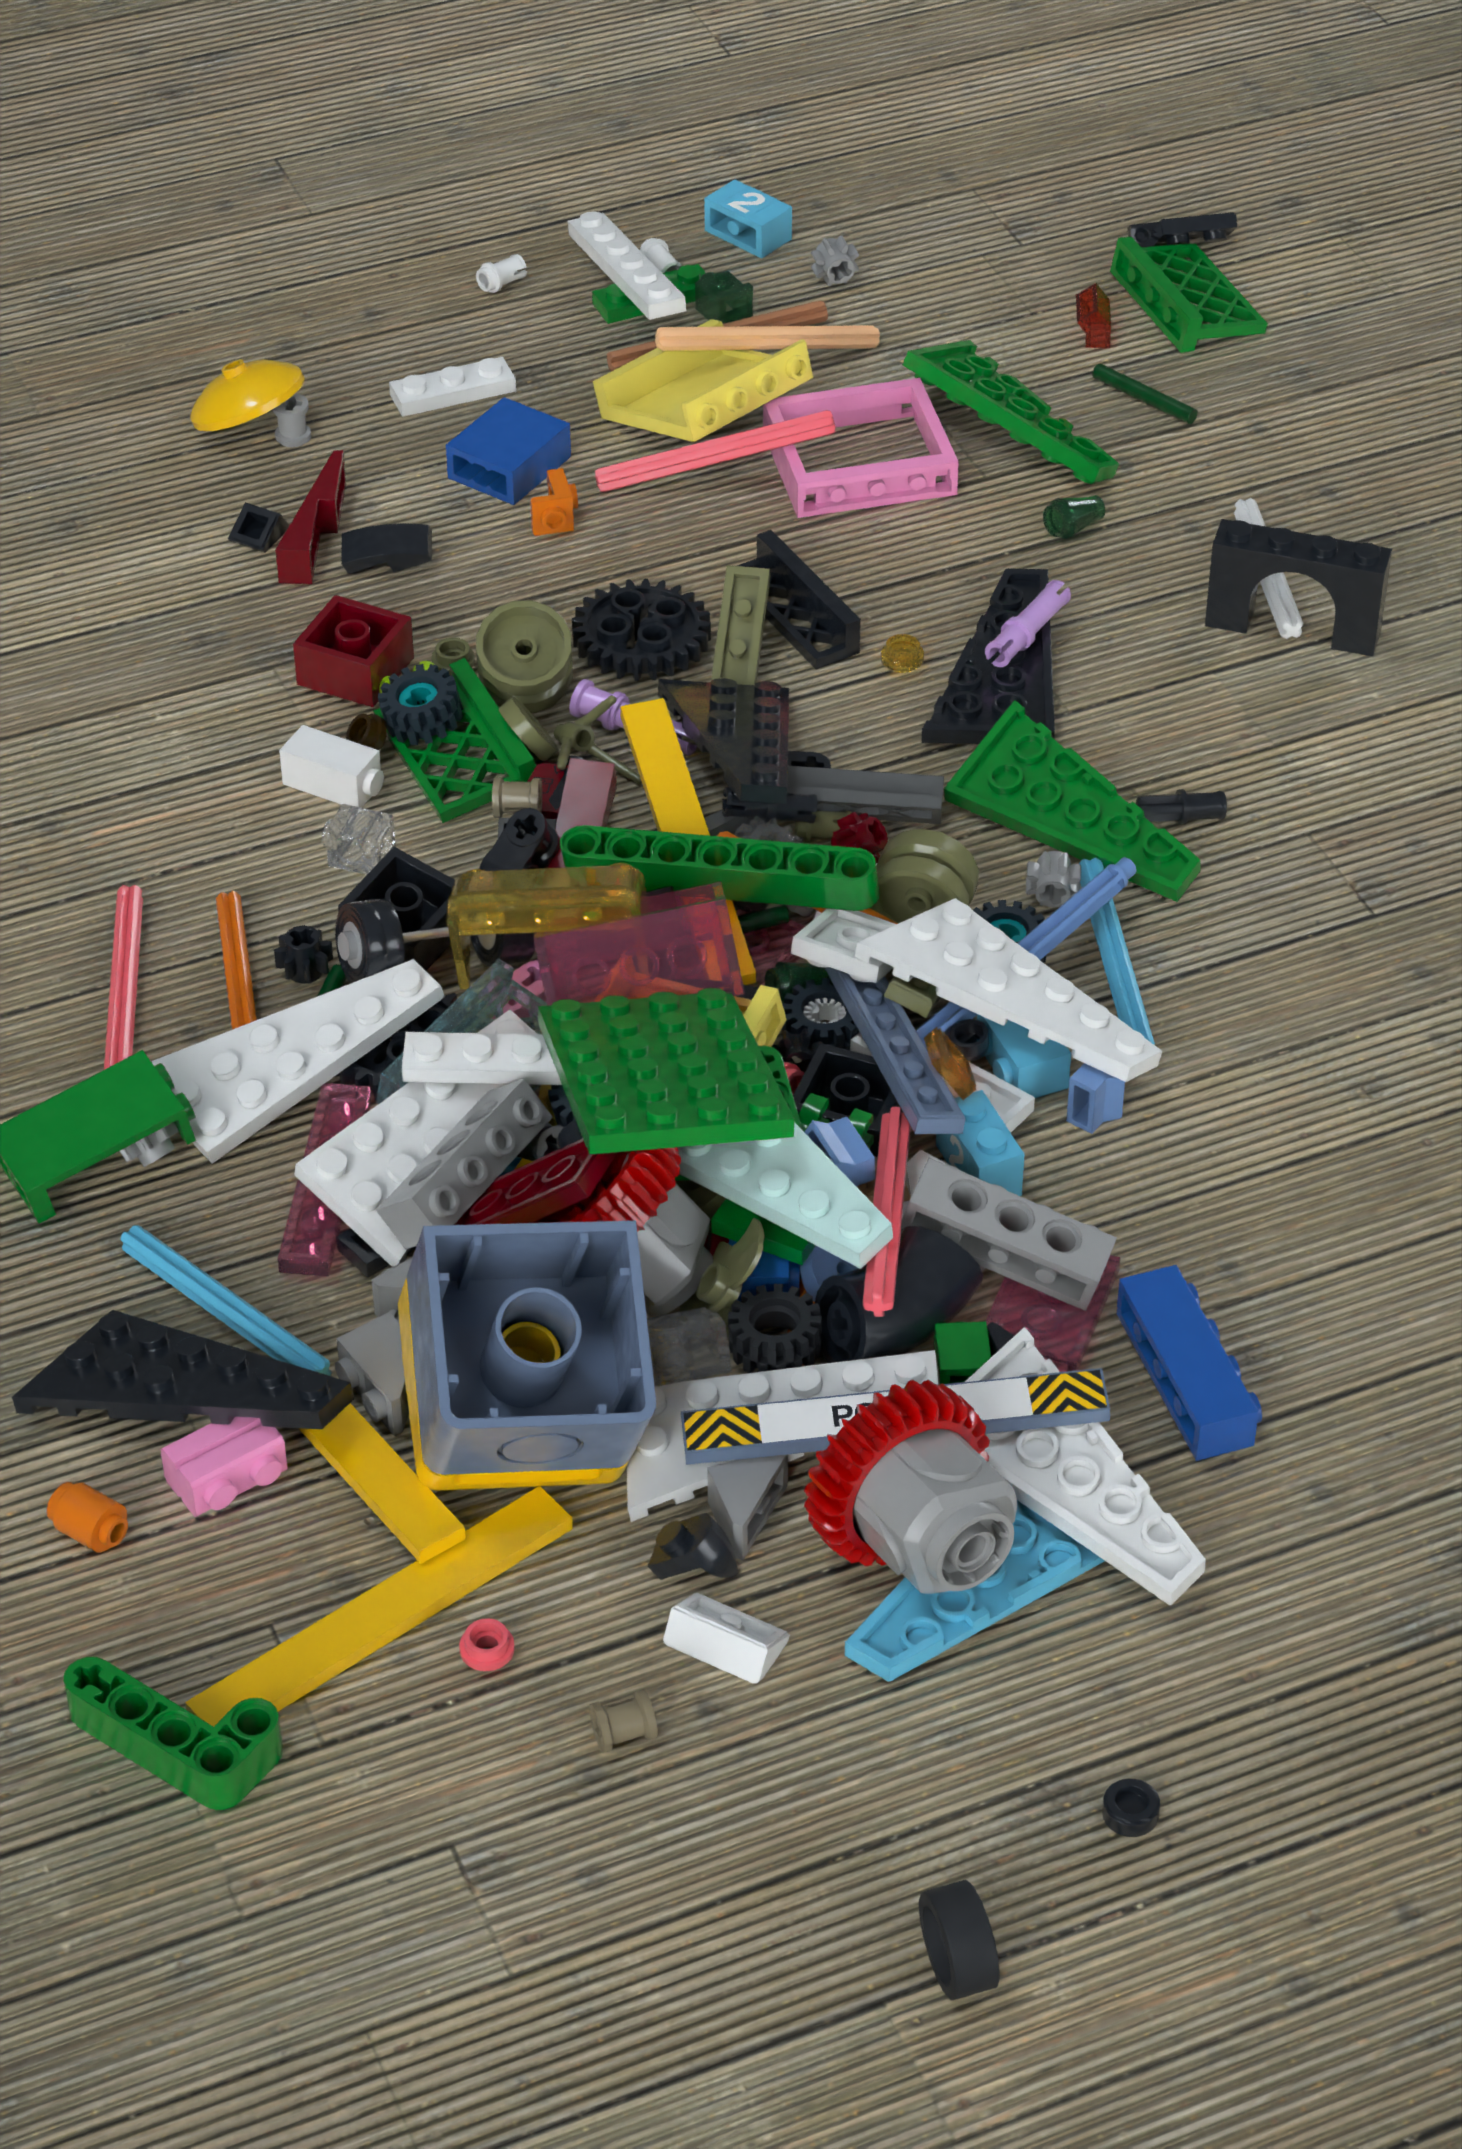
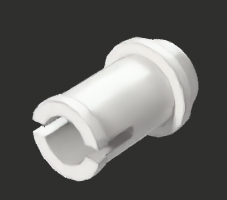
M650 238L640 247V251L662 273L679 269L682 266L669 253L668 245L664 240Z
M514 254L494 264L491 262L482 264L476 273V280L483 291L496 293L501 290L503 285L526 277V270L519 272L517 270L527 266L520 255Z

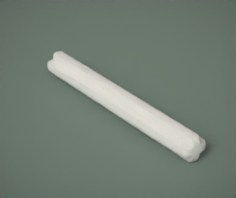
M1251 498L1246 501L1239 499L1235 503L1236 510L1234 515L1236 520L1265 526L1255 500ZM1284 572L1272 574L1262 579L1260 583L1280 635L1285 639L1291 636L1298 638L1302 634L1301 627L1303 626V621Z

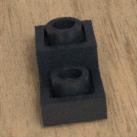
M415 523L383 524L342 533L341 564L348 574L385 562L388 563L395 573L432 561V530L429 525Z

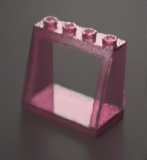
M721 881L536 920L533 939L547 1005H552L553 1002L563 999H571L580 1003L598 1002L604 997L614 995L636 999L649 998L651 994L656 992H671L676 995L697 994L698 991L705 988L722 989L727 994H733V996L745 994Z

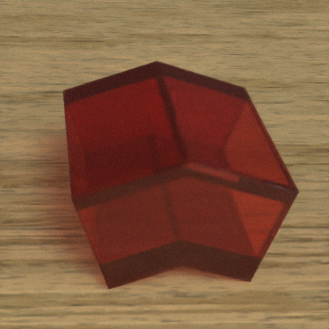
M1095 283L1076 294L1077 323L1085 333V348H1110V299L1098 284Z

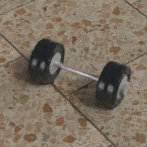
M511 880L477 886L470 896L468 924L403 933L398 915L393 906L387 900L377 898L344 904L338 912L335 927L339 962L350 983L404 963L405 942L470 933L473 948L480 961L488 967L496 968L523 964L529 961L535 952L538 935L537 919L532 899L520 882Z

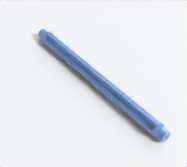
M1124 857L1115 865H1108L1017 944L1041 960L1127 886L1128 880L1137 871L1135 864L1129 858ZM949 1001L921 1025L916 1032L929 1055H931L950 1039V1030L956 1023L966 1019H973L977 1014Z

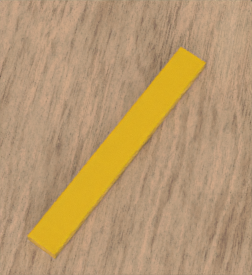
M661 698L620 706V717L657 830L660 832L710 836L665 699ZM679 896L706 980L726 981L744 985L756 983V971L732 900Z
M541 1486L536 1487L465 1531L466 1540L422 1564L418 1560L189 1699L185 1702L186 1710L213 1727L236 1704L249 1698H262L270 1701L276 1707L277 1712L572 1530V1516Z

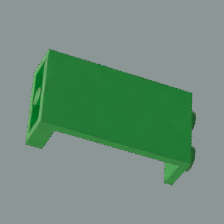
M143 1050L0 1124V1166L38 1224L56 1215L46 1191L48 1188L174 1122L179 1130V1134L187 1145L196 1141L189 1122L196 1118L191 1104L182 1092L177 1095L172 1092L175 1087L164 1065L159 1063L154 1066Z

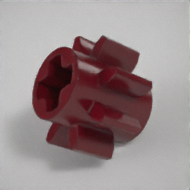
M853 812L838 819L837 823L840 829L833 832L831 846L865 849L872 853L876 863H878L880 857L878 852L883 851L888 842L887 832L883 824L875 817H868L866 812L859 816L856 812Z

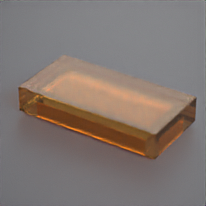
M936 1027L924 1037L931 1064L961 1099L964 1100L977 1090L969 1061L941 1028L938 1029Z

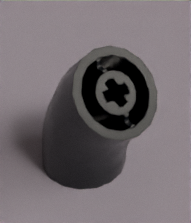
M907 1226L901 1229L894 1306L892 1310L885 1311L883 1317H874V1312L865 1310L862 1305L866 1265L861 1269L858 1268L847 1273L833 1275L822 1282L816 1293L814 1303H818L820 1316H822L821 1352L827 1363L905 1354L934 1336L935 1323H949L966 1306L983 1280V1273L979 1264L964 1248L936 1231L921 1226Z

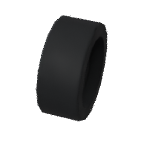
M962 1880L921 1892L919 1898V1917L923 1939L935 1976L946 1996L950 2000H956L997 1988L1000 1970L996 1943L989 1918L975 1887L968 1880Z

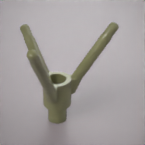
M609 696L575 722H567L555 727L554 737L562 744L557 767L560 770L566 768L570 751L573 749L580 752L585 751L602 762L614 763L617 772L637 784L642 783L639 774L594 744L595 735L590 728L591 723L615 704V696Z

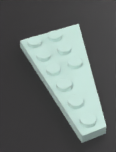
M795 1122L794 1137L677 1147L679 1149L678 1154L681 1156V1164L679 1165L681 1175L860 1269L893 1239L892 1223Z

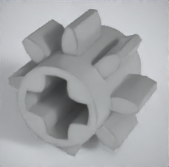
M841 235L837 239L824 238L816 250L811 251L816 261L811 268L817 278L823 277L827 286H831L833 283L846 284L854 272L859 271L855 259L860 255L854 244L848 245Z
M1044 851L1038 858L1037 863L1028 861L1026 894H1036V898L1040 902L1039 905L1060 907L1070 899V896H1073L1080 890L1081 864L1071 865V860L1067 856L1068 853Z
M173 1122L120 1150L126 1162L138 1157L143 1167H146L175 1149L170 1136L179 1132Z

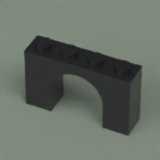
M1221 519L1212 545L1205 626L1247 634L1256 606L1258 583L1272 574L1294 572L1309 576L1318 581L1327 589L1334 601L1335 620L1331 649L1373 657L1382 629L1392 549L1380 547L1372 543H1357L1335 539L1327 535L1317 536L1294 532L1287 528L1254 525L1242 520Z

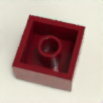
M334 595L293 643L297 685L374 708L378 703L381 680L385 676H391L394 673L399 677L402 673L401 669L406 668L414 659L411 617Z

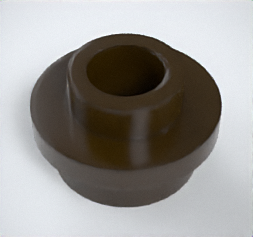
M360 714L351 721L347 729L346 739L380 750L387 737L386 722L376 714Z

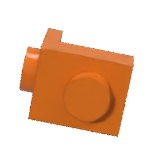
M563 468L547 470L548 495L533 497L530 500L531 528L535 536L574 531L573 509L578 508L576 486L574 483L568 484Z

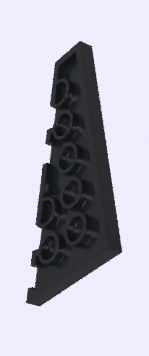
M1005 569L990 598L989 608L985 615H981L977 623L976 633L972 639L969 638L949 676L948 686L943 696H939L934 705V713L931 719L927 720L922 728L921 743L980 744L1014 700L1025 708V714L1036 724L1041 722L1051 730L1052 738L1054 739L1055 723L1050 620L1035 634L1034 642L1026 650L1018 651L1005 667H997L991 664L1000 655L998 651L989 660L985 655L986 646L1001 633L1003 624L1009 618L1017 617L1049 583L1048 569Z
M717 678L711 682L659 679V698L669 701V710L673 716L680 715L683 718L682 727L702 753H710V763L712 766L724 770V781L740 801L786 804L788 787L789 688L781 687L778 683L771 681H761L755 685H742L727 678Z
M111 1310L14 1394L12 1400L16 1413L34 1414L37 1406L57 1407L59 1416L77 1417L82 1409L107 1410L109 1418L185 1422L188 1414L209 1415L212 1424L230 1425L234 1417L260 1418L262 1426L323 1429L354 1400L351 1383Z

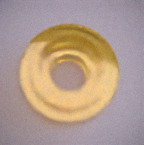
M907 634L894 635L886 641V645L882 648L881 661L885 667L894 672L908 673L923 664L924 650L920 646L919 640L914 636Z

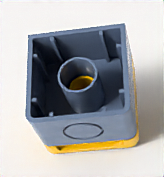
M636 1221L423 1226L398 1300L402 1361L415 1466L419 1481L431 1490L442 1491L609 1484L618 1480L625 1471L656 1409Z

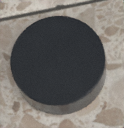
M1122 1779L1114 1782L1107 1788L1103 1798L1102 1816L1104 1822L1112 1831L1126 1837H1138L1149 1833L1156 1826L1159 1819L1160 1798L1151 1785L1138 1779Z

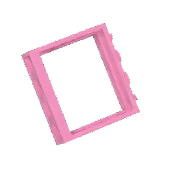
M920 378L777 397L763 405V426L826 410L831 411L835 427L914 417L930 453L929 456L806 473L794 444L770 450L797 518L957 495L959 461ZM911 403L913 407L902 408V404ZM936 476H940L943 482L936 483ZM814 494L813 501L804 502L806 495Z

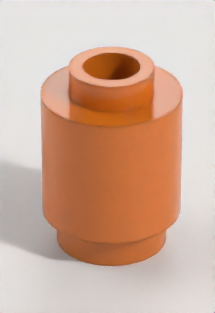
M65 1482L53 1492L49 1499L47 1516L53 1521L54 1527L95 1552L101 1553L117 1546L127 1533L126 1507L85 1483L79 1482L74 1484L72 1482Z

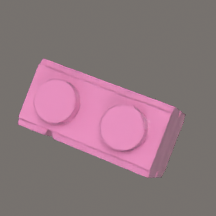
M234 1417L230 1425L210 1423L160 1449L166 1482L176 1495L182 1498L183 1503L194 1517L210 1509L220 1510L227 1507L237 1495L256 1485L266 1486L273 1483L280 1476L281 1472L288 1469L285 1441L275 1427L262 1426L260 1418Z

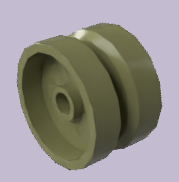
M528 600L512 601L499 606L482 621L476 635L478 675L495 703L500 707L513 696L530 713H537L554 706L567 693L573 679L571 632L564 618L550 606Z
M926 829L903 831L889 839L881 852L876 865L880 897L877 903L870 909L896 923H901L955 898L969 906L978 886L979 868L972 853L958 840L942 832Z

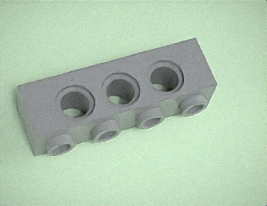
M524 1078L488 1091L376 1209L377 1213L405 1250L417 1246L423 1226L454 1225L551 1120L552 1115Z
M928 1158L901 1223V1229L907 1226H921L936 1231L964 1248L980 1266L1086 1311L1099 1284L1117 1237L1107 1234L1093 1225L1081 1223L1054 1211L1046 1205L1032 1202L1007 1191L999 1185L985 1182L960 1171L952 1165L943 1164L932 1158Z

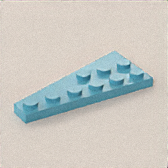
M1017 1500V1513L1013 1523L1014 1540L1011 1550L1002 1565L988 1579L973 1588L963 1591L923 1594L905 1577L845 1641V1656L884 1680L891 1682L1094 1568L1105 1560Z

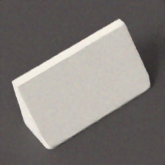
M696 1592L671 1608L663 1641L673 1649L748 1682L757 1684L764 1678L788 1643L790 1634L785 1630Z

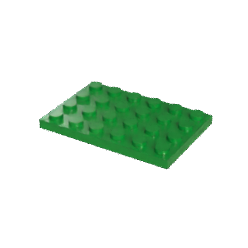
M705 988L698 991L697 994L687 995L656 992L651 994L649 998L636 999L614 995L604 997L598 1002L580 1003L571 999H563L553 1002L552 1005L538 1006V1025L589 1155L794 1137V1117L731 991Z

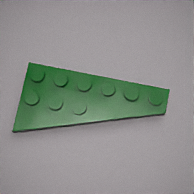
M965 340L909 350L902 365L913 371L915 378H920L922 383L926 385L937 386L946 392L945 396L952 402L968 405L978 411L977 416L981 420L1004 427L1009 431V436L1012 439L1041 450V456L1046 460L1069 467L1073 470V475L1077 479L1085 483L1094 484L1095 482L1114 478L1119 466L1115 459L1092 440L1071 434L1074 426L1065 418H1059V420L1052 418L1049 415L1052 407L1017 378L996 372L999 364L991 357L982 358L977 356L975 352L978 346L972 341Z
M1016 700L1013 701L944 787L945 801L1059 851L1066 852L1077 859H1087L1090 861L1093 858L1101 860L1105 869L1110 864L1115 865L1121 858H1129L1135 864L1137 871L1128 881L1175 902L1179 901L1201 872V862L1195 854L1166 829H1158L1144 817V810L1133 801L1128 803L1118 795L1116 786L1072 748H1064L1053 739L1051 730L1041 722L1036 724L1025 714V708Z

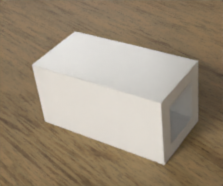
M302 725L279 750L283 785L358 811L372 796H376L383 785L384 774L381 771L379 750Z

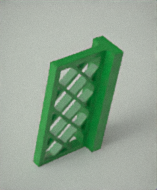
M1132 237L1118 238L1110 268L1111 274L1180 353L1194 352L1198 339L1265 334L1268 323L1195 243L1140 247ZM1182 258H1190L1193 262ZM1202 321H1205V322H1208V323H1211V324H1204V325H1203V324H1202Z
M465 657L449 664L463 707V716L459 722L470 723L465 733L448 731L446 728L447 736L441 740L438 735L432 736L433 743H429L425 751L408 749L410 746L409 738L405 743H401L397 740L396 736L392 738L388 729H386L388 740L442 823L492 801L493 783L482 782L487 772L505 774L506 778H503L504 781L527 782L536 767L534 758L505 721L499 711V707ZM380 708L373 710L374 714L383 718ZM442 742L458 744L453 755L437 752ZM470 746L487 748L482 758L465 756ZM429 765L447 766L442 777L426 775L425 773ZM458 768L476 770L471 781L455 779L454 776ZM447 790L464 792L461 798L446 805L442 802Z

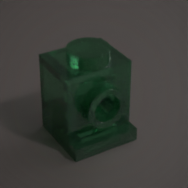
M729 271L720 273L708 272L699 281L695 282V309L708 321L711 319L722 321V324L753 317V286L750 283H741ZM726 304L729 305L732 308V310L726 312Z

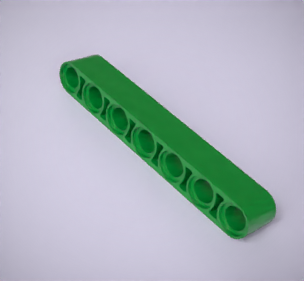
M588 825L570 828L563 833L560 839V848L567 878L575 886L584 888L647 892L673 886L674 894L677 896L861 911L871 908L880 897L875 858L872 853L861 848Z

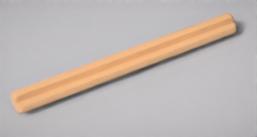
M873 325L660 327L656 330L655 335L656 347L662 351L784 349L801 339L806 340L807 349H871L878 347L880 341V331Z

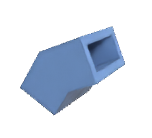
M1084 1063L1069 1080L1066 1121L1092 1134L1103 1122L1122 1118L1125 1082Z
M848 1117L830 1123L812 1120L804 1133L855 1186L875 1179V1157Z

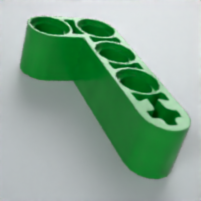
M99 1657L77 1659L68 1666L64 1673L63 1681L72 1722L77 1727L207 1808L226 1810L240 1803L278 1764L282 1757L283 1745L279 1714L276 1707L265 1699L249 1698L239 1702L213 1727Z

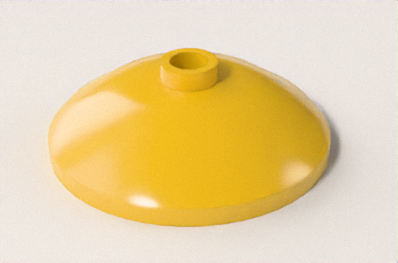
M264 359L244 363L243 360L233 361L221 369L222 374L213 379L196 400L190 414L191 422L197 430L216 431L250 421L271 411L291 398L302 387L305 380L304 375L298 366L283 361Z

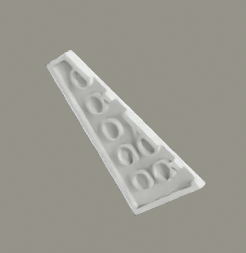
M412 959L151 1062L154 1066L162 1063L173 1081L175 1088L172 1092L175 1095L182 1092L188 1099L196 1116L195 1119L189 1121L196 1139L192 1143L213 1164L445 998L441 985Z

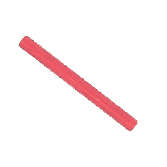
M826 410L598 468L595 471L596 483L600 492H608L832 435L836 429L831 411Z
M135 884L131 887L123 885L117 890L104 1070L133 1055L143 909L142 889Z
M897 1106L891 1107L890 1113L883 1114L881 1119L873 1204L892 1223L893 1239L866 1264L862 1305L865 1310L873 1311L874 1317H883L885 1311L892 1310L895 1298L911 1127L906 1116L901 1112V1108Z

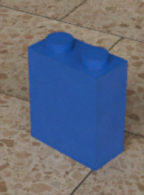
M503 397L446 444L448 479L515 505L547 478V470L559 468L571 457L570 423Z

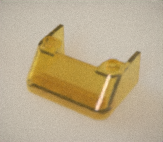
M615 863L610 866L499 871L474 869L460 875L454 881L447 902V926L460 990L470 989L471 935L633 928L639 973L650 975V919L645 878L641 871L629 864Z

